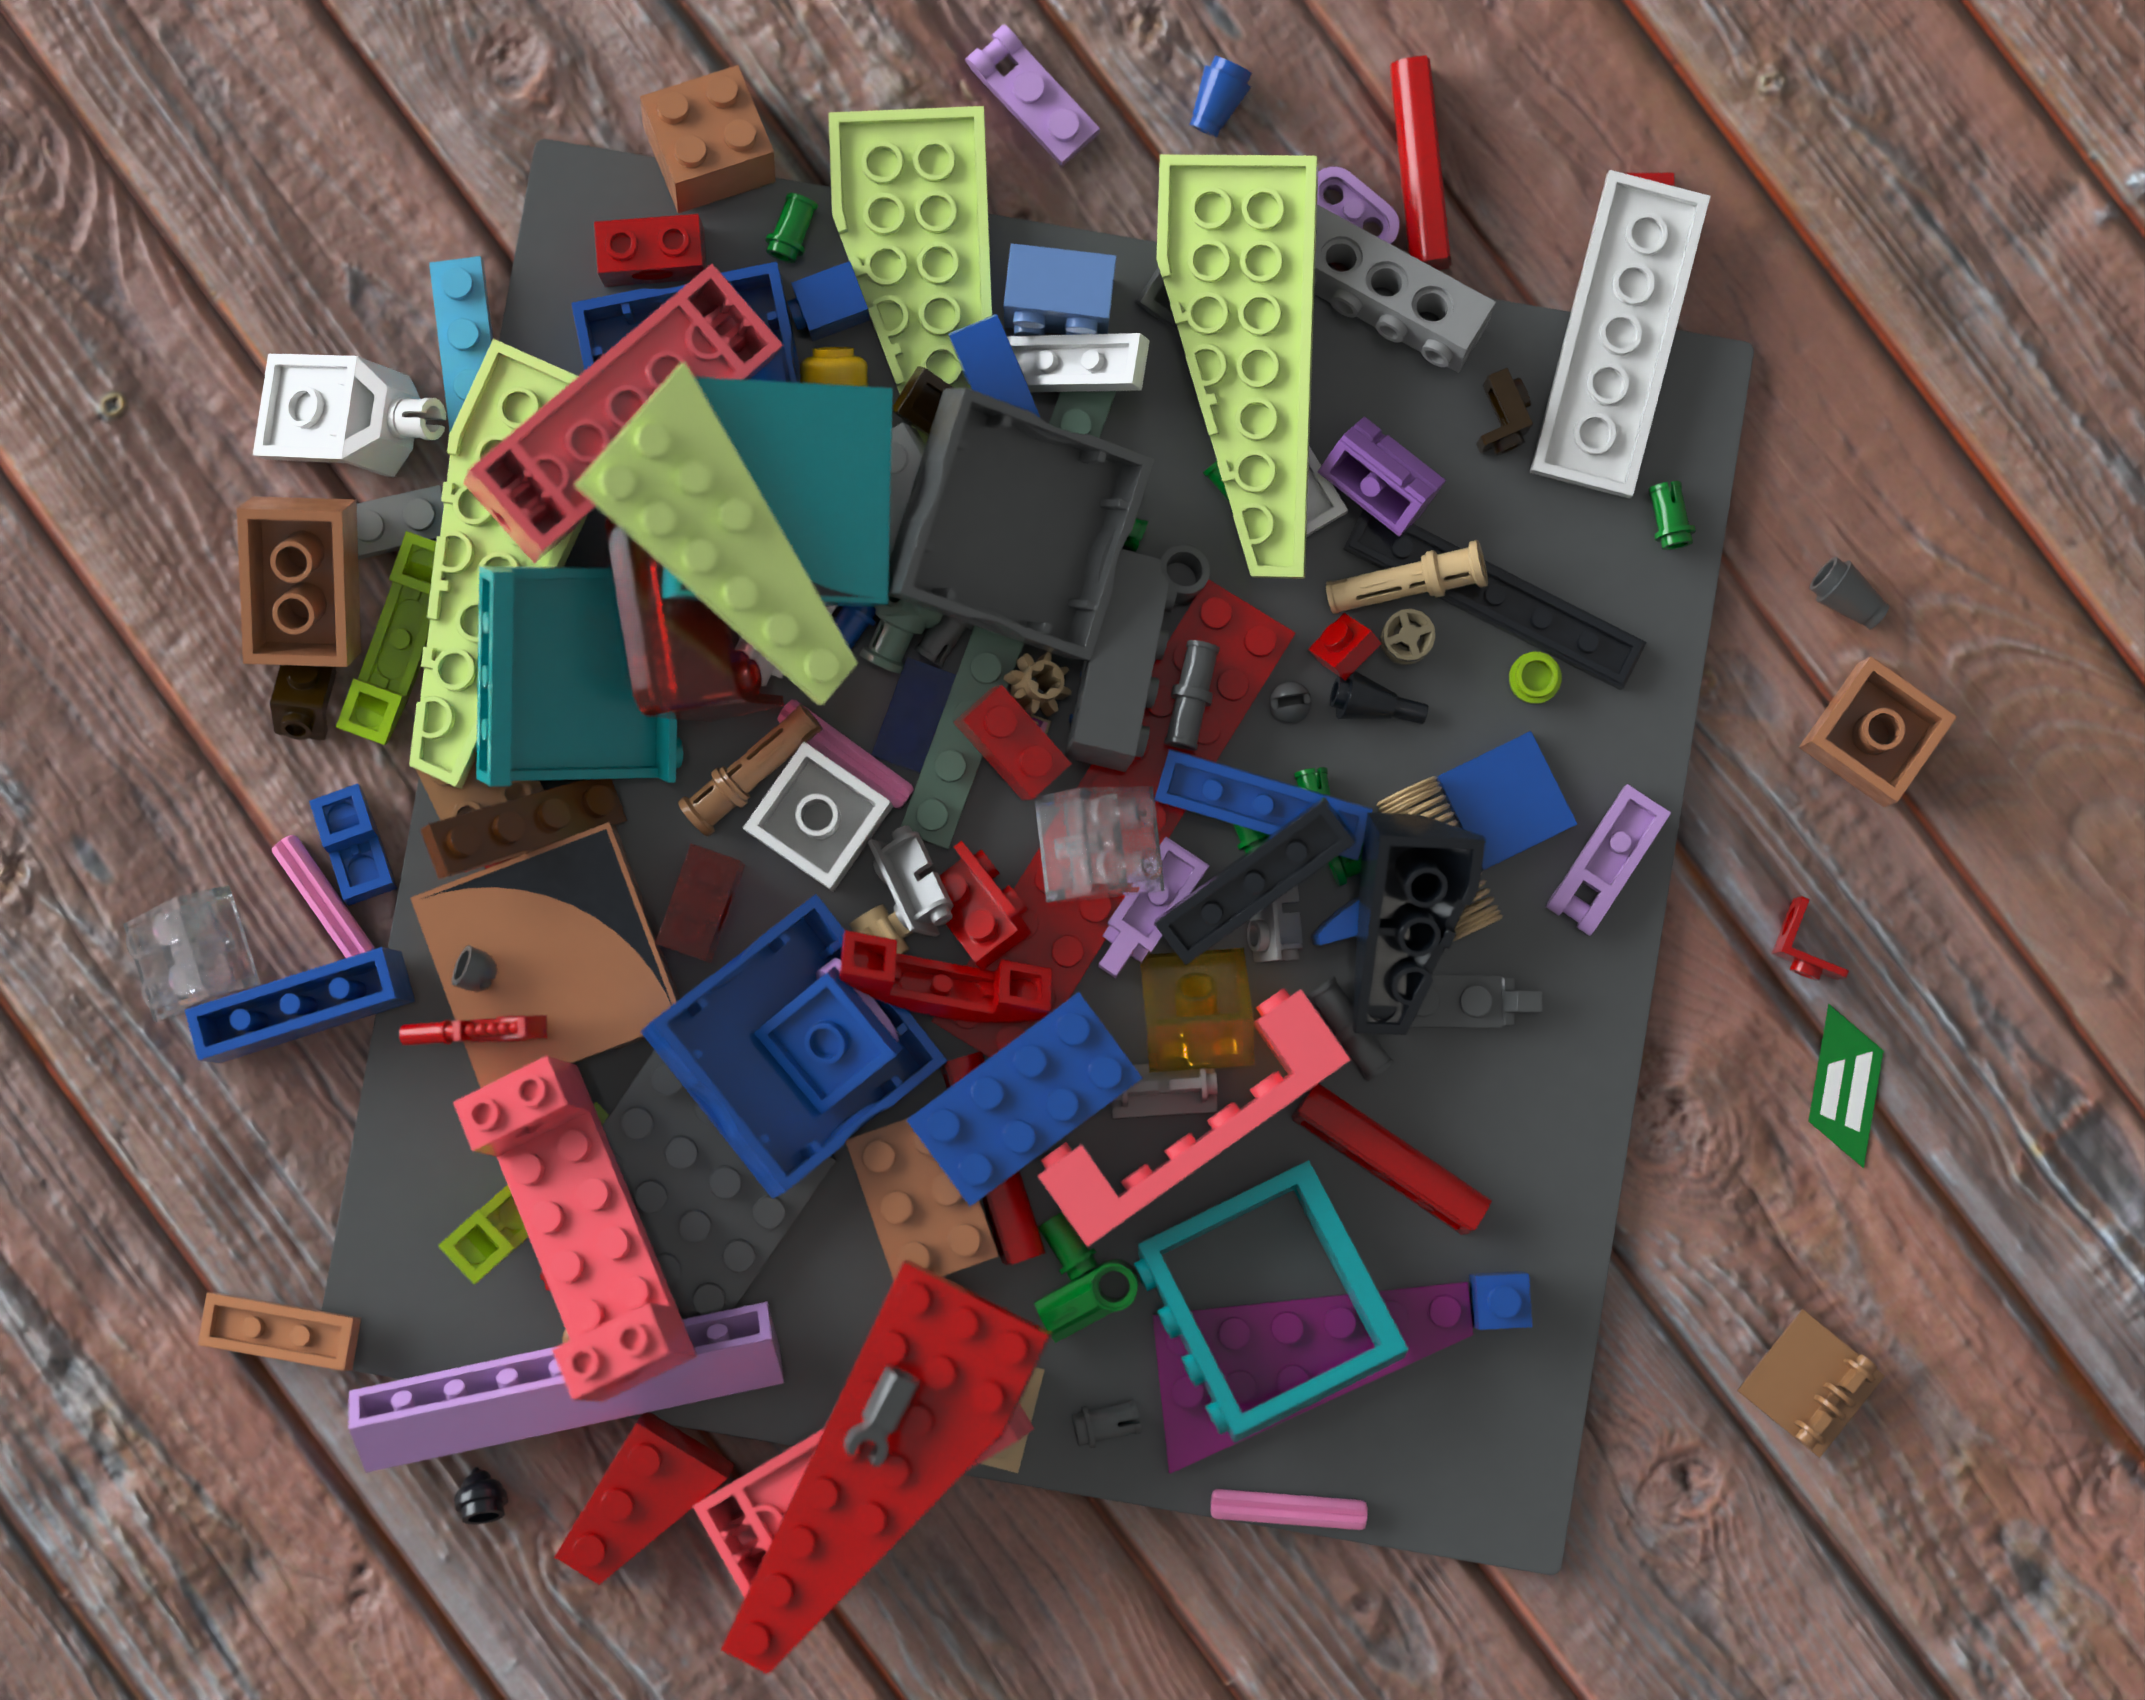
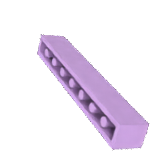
M763 1302L683 1319L682 1321L697 1357L604 1402L572 1400L552 1350L556 1347L350 1390L349 1431L367 1473L783 1384L780 1345L768 1303Z

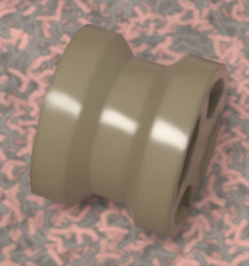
M1415 609L1400 610L1393 614L1382 628L1380 635L1381 649L1385 656L1393 663L1403 666L1413 665L1423 660L1433 647L1436 637L1435 627L1430 618L1421 611Z

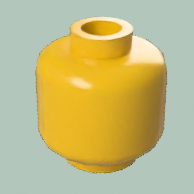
M853 347L812 348V356L803 359L800 363V383L868 387L867 363L863 358L854 356Z

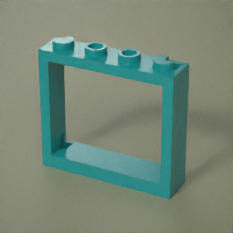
M1309 1160L1138 1244L1140 1260L1133 1264L1140 1276V1281L1147 1292L1154 1288L1156 1289L1164 1305L1163 1308L1157 1310L1159 1318L1170 1339L1177 1336L1180 1337L1188 1352V1355L1181 1358L1184 1368L1195 1387L1204 1384L1212 1400V1403L1205 1406L1212 1423L1214 1422L1219 1434L1221 1435L1228 1431L1233 1443L1404 1359L1408 1348ZM1294 1191L1375 1348L1242 1414L1162 1255Z

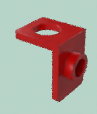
M1804 896L1794 898L1772 954L1792 962L1789 970L1808 979L1819 981L1822 974L1835 980L1847 978L1849 970L1792 948L1810 900Z

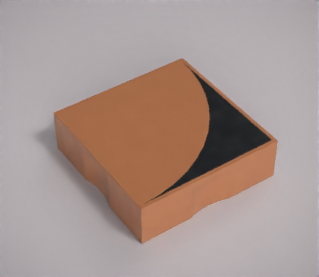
M610 822L410 897L456 1021L489 1019L499 1016L547 1015L548 1038L527 1039V1041L471 1043V1041H463L480 1088L545 1056L575 1063L606 1050L620 1049L644 1040L646 1038L640 1031L681 999L665 955L654 940L646 919L642 894L617 827ZM468 945L485 951L492 956L497 965V975L494 979H491V986L486 990L479 992L467 991L452 984L455 964L461 952Z

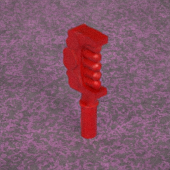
M547 1015L499 1016L489 1019H472L470 1021H450L447 1019L443 1022L404 1024L400 1027L399 1038L404 1046L439 1043L450 1045L453 1041H471V1043L527 1041V1039L548 1038Z

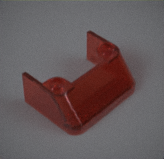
M606 515V532L632 691L640 711L645 716L652 718L713 722L784 706L783 695L759 693L762 685V675L758 663L754 659H750L744 651L733 649L730 625L702 600L662 599L663 565Z

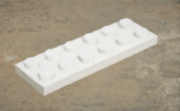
M1609 170L1607 173L1529 473L1628 499L1633 497L1710 200L1709 195Z

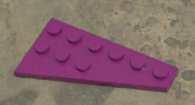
M1468 1282L1377 1290L1408 1348L1405 1358L1236 1443L1473 1336ZM1348 1294L1190 1310L1242 1414L1375 1348ZM1157 1313L1152 1314L1168 1472L1171 1474L1236 1443H1233L1228 1431L1220 1435L1214 1422L1212 1423L1205 1407L1212 1403V1400L1204 1384L1197 1387L1193 1385L1181 1360L1182 1357L1188 1355V1352L1179 1336L1170 1339Z

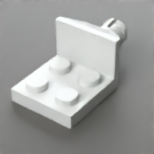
M268 354L253 455L266 460L347 463L386 477H395L413 450L414 438L436 440L442 436L445 430L444 426L426 425V421H446V411L442 402L436 398L420 399L410 376L358 356Z

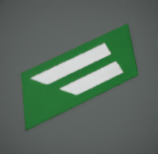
M1828 1004L1808 1122L1864 1169L1884 1050Z

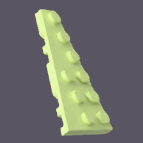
M685 361L680 363L574 484V487L818 705L824 704L858 663Z

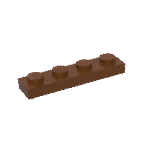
M583 779L429 823L420 831L438 879H443L527 854L608 822L617 827L626 822L627 819L612 779Z

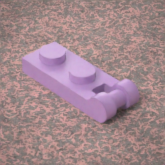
M1003 24L992 34L993 41L982 51L976 48L965 58V61L977 77L1055 161L1063 167L1100 133V128L1022 45L1014 32ZM1007 56L1016 67L1003 77L995 66Z
M1626 784L1563 881L1552 894L1546 904V908L1558 916L1562 912L1578 922L1576 928L1590 936L1611 907L1671 812ZM1582 882L1598 892L1590 905L1574 895Z

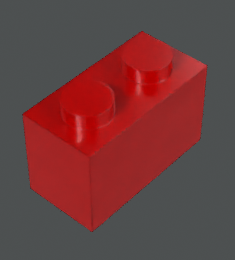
M1002 684L990 688L953 722L1022 801L1034 799L1072 764Z

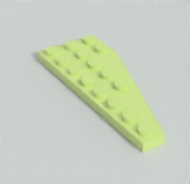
M984 106L828 112L832 216L859 283L899 394H901L918 366L925 367L953 388L966 387L971 389L966 381L948 334L992 316ZM917 429L926 445L928 436Z
M1160 155L1156 259L1186 354V360L1207 431L1217 458L1221 478L1231 505L1250 575L1252 578L1305 579L1319 159L1317 156Z
M495 339L491 342L449 434L447 453L450 455L447 482H443L441 501L444 503L441 533L436 539L427 618L430 619L427 647H423L421 667L424 668L420 702L416 704L409 766L462 789L477 757L479 566L564 567L587 517L586 515L581 519L574 531L534 564L463 484L469 469L578 377Z

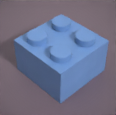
M1011 243L1003 305L1005 328L1014 329L1013 334L1015 336L1045 335V333L1062 335L1108 334L1116 255Z

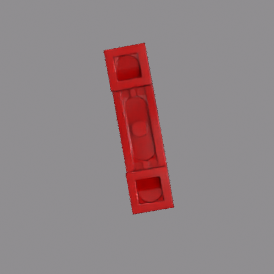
M847 930L844 932L840 980L882 1002L931 1016L977 1022L1026 1021L1044 1018L1050 1013L1052 969L1001 959L996 972L990 970L981 971L979 968L896 953L897 940Z

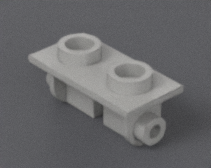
M906 825L892 832L893 841L890 843L874 839L867 841L875 857L873 861L874 869L879 878L888 885L896 902L894 911L901 924L911 932L935 937L940 935L937 926L943 925L953 918L950 911L953 908V903L938 873L931 872L923 879H920L919 874L933 865L920 833L912 831L911 827Z
M1298 885L1250 919L1247 928V942L1253 951L1254 963L1276 960H1299L1298 949H1304L1300 912H1282V903L1299 902Z
M1214 1059L1135 1064L1133 1066L1143 1079L1111 1102L1113 1119L1218 1112L1216 1095L1217 1077Z

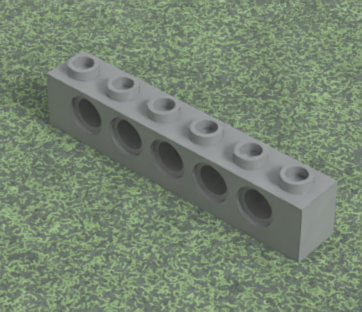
M1317 204L1314 294L1330 302L1332 307L1340 314L1350 318L1357 317L1376 327V330L1384 338L1392 342H1403L1418 350L1433 365L1449 367L1459 373L1489 325L1496 301ZM1341 263L1348 267L1349 270L1339 272L1333 270L1328 264ZM1378 287L1387 288L1395 295L1382 296L1376 293L1374 289ZM1430 312L1435 314L1440 320L1427 321L1419 313Z

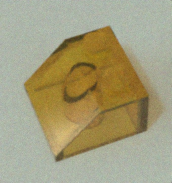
M1244 947L1206 950L1187 965L1183 963L1176 952L1147 954L1143 962H1140L1149 1073L1255 1065L1254 1018Z

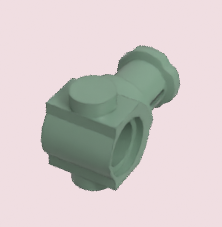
M888 595V604L875 606V614L881 619L869 646L862 648L860 656L886 670L900 674L905 666L902 659L913 635L923 634L926 628H932L937 625L943 614Z

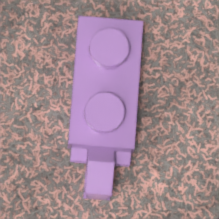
M1165 837L1107 924L1109 926L1103 937L1111 942L1112 945L1098 964V967L1116 979L1131 956L1142 963L1147 954L1152 953L1163 937L1154 925L1155 919L1191 894L1210 865L1168 837Z

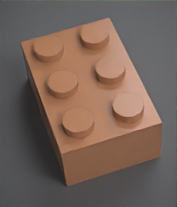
M251 497L237 508L243 664L348 667L361 654L357 500Z
M907 1119L847 1139L846 1144L893 1280H895L902 1263L906 1260H910L942 1277L999 1256L981 1200H978L972 1206L968 1205L906 1121Z

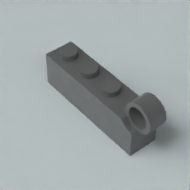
M1175 545L1167 549L1160 559L1121 549L1114 573L1113 592L1091 661L1084 660L1065 751L1066 758L1126 772L1135 757H1143L1150 732V727L1142 725L1145 708H1153L1159 687V678L1151 677L1155 659L1162 660L1169 636V630L1161 628L1164 611L1171 613L1174 604H1186L1193 601L1208 582L1210 565L1206 556L1199 549L1190 545ZM1171 563L1187 565L1194 572L1196 583L1191 586H1181L1174 583L1168 576L1167 565Z

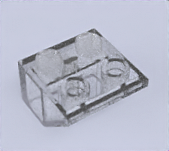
M1153 786L1076 788L1034 798L1046 902L1085 901L1165 891Z
M230 885L176 896L123 924L126 932L127 949L135 960L142 982V996L146 1005L150 1008L154 1023L185 1014V1009L261 985Z

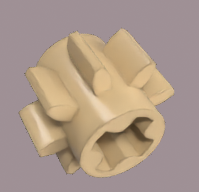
M1046 652L1039 657L1036 663L1028 653L1017 659V666L1020 671L1012 670L1003 678L1007 683L1011 684L1012 697L1024 708L1029 716L1035 714L1039 707L1047 717L1051 716L1059 710L1055 699L1063 700L1071 695L1072 692L1068 687L1064 686V675L1069 671L1068 667L1060 668L1057 664L1051 662L1050 652ZM1032 677L1037 678V682L1034 681V680H1031V678H1032ZM1038 688L1044 690L1042 694L1039 693Z
M883 904L869 910L849 924L853 932L897 940L896 953L905 954L910 950L904 938L913 932L901 924L895 912L889 915Z

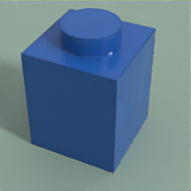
M850 261L791 283L796 298L787 301L797 330L808 328L812 342L871 320L868 307Z
M1514 1271L1469 1274L1471 1316L1474 1328L1487 1330L1532 1327L1529 1273Z

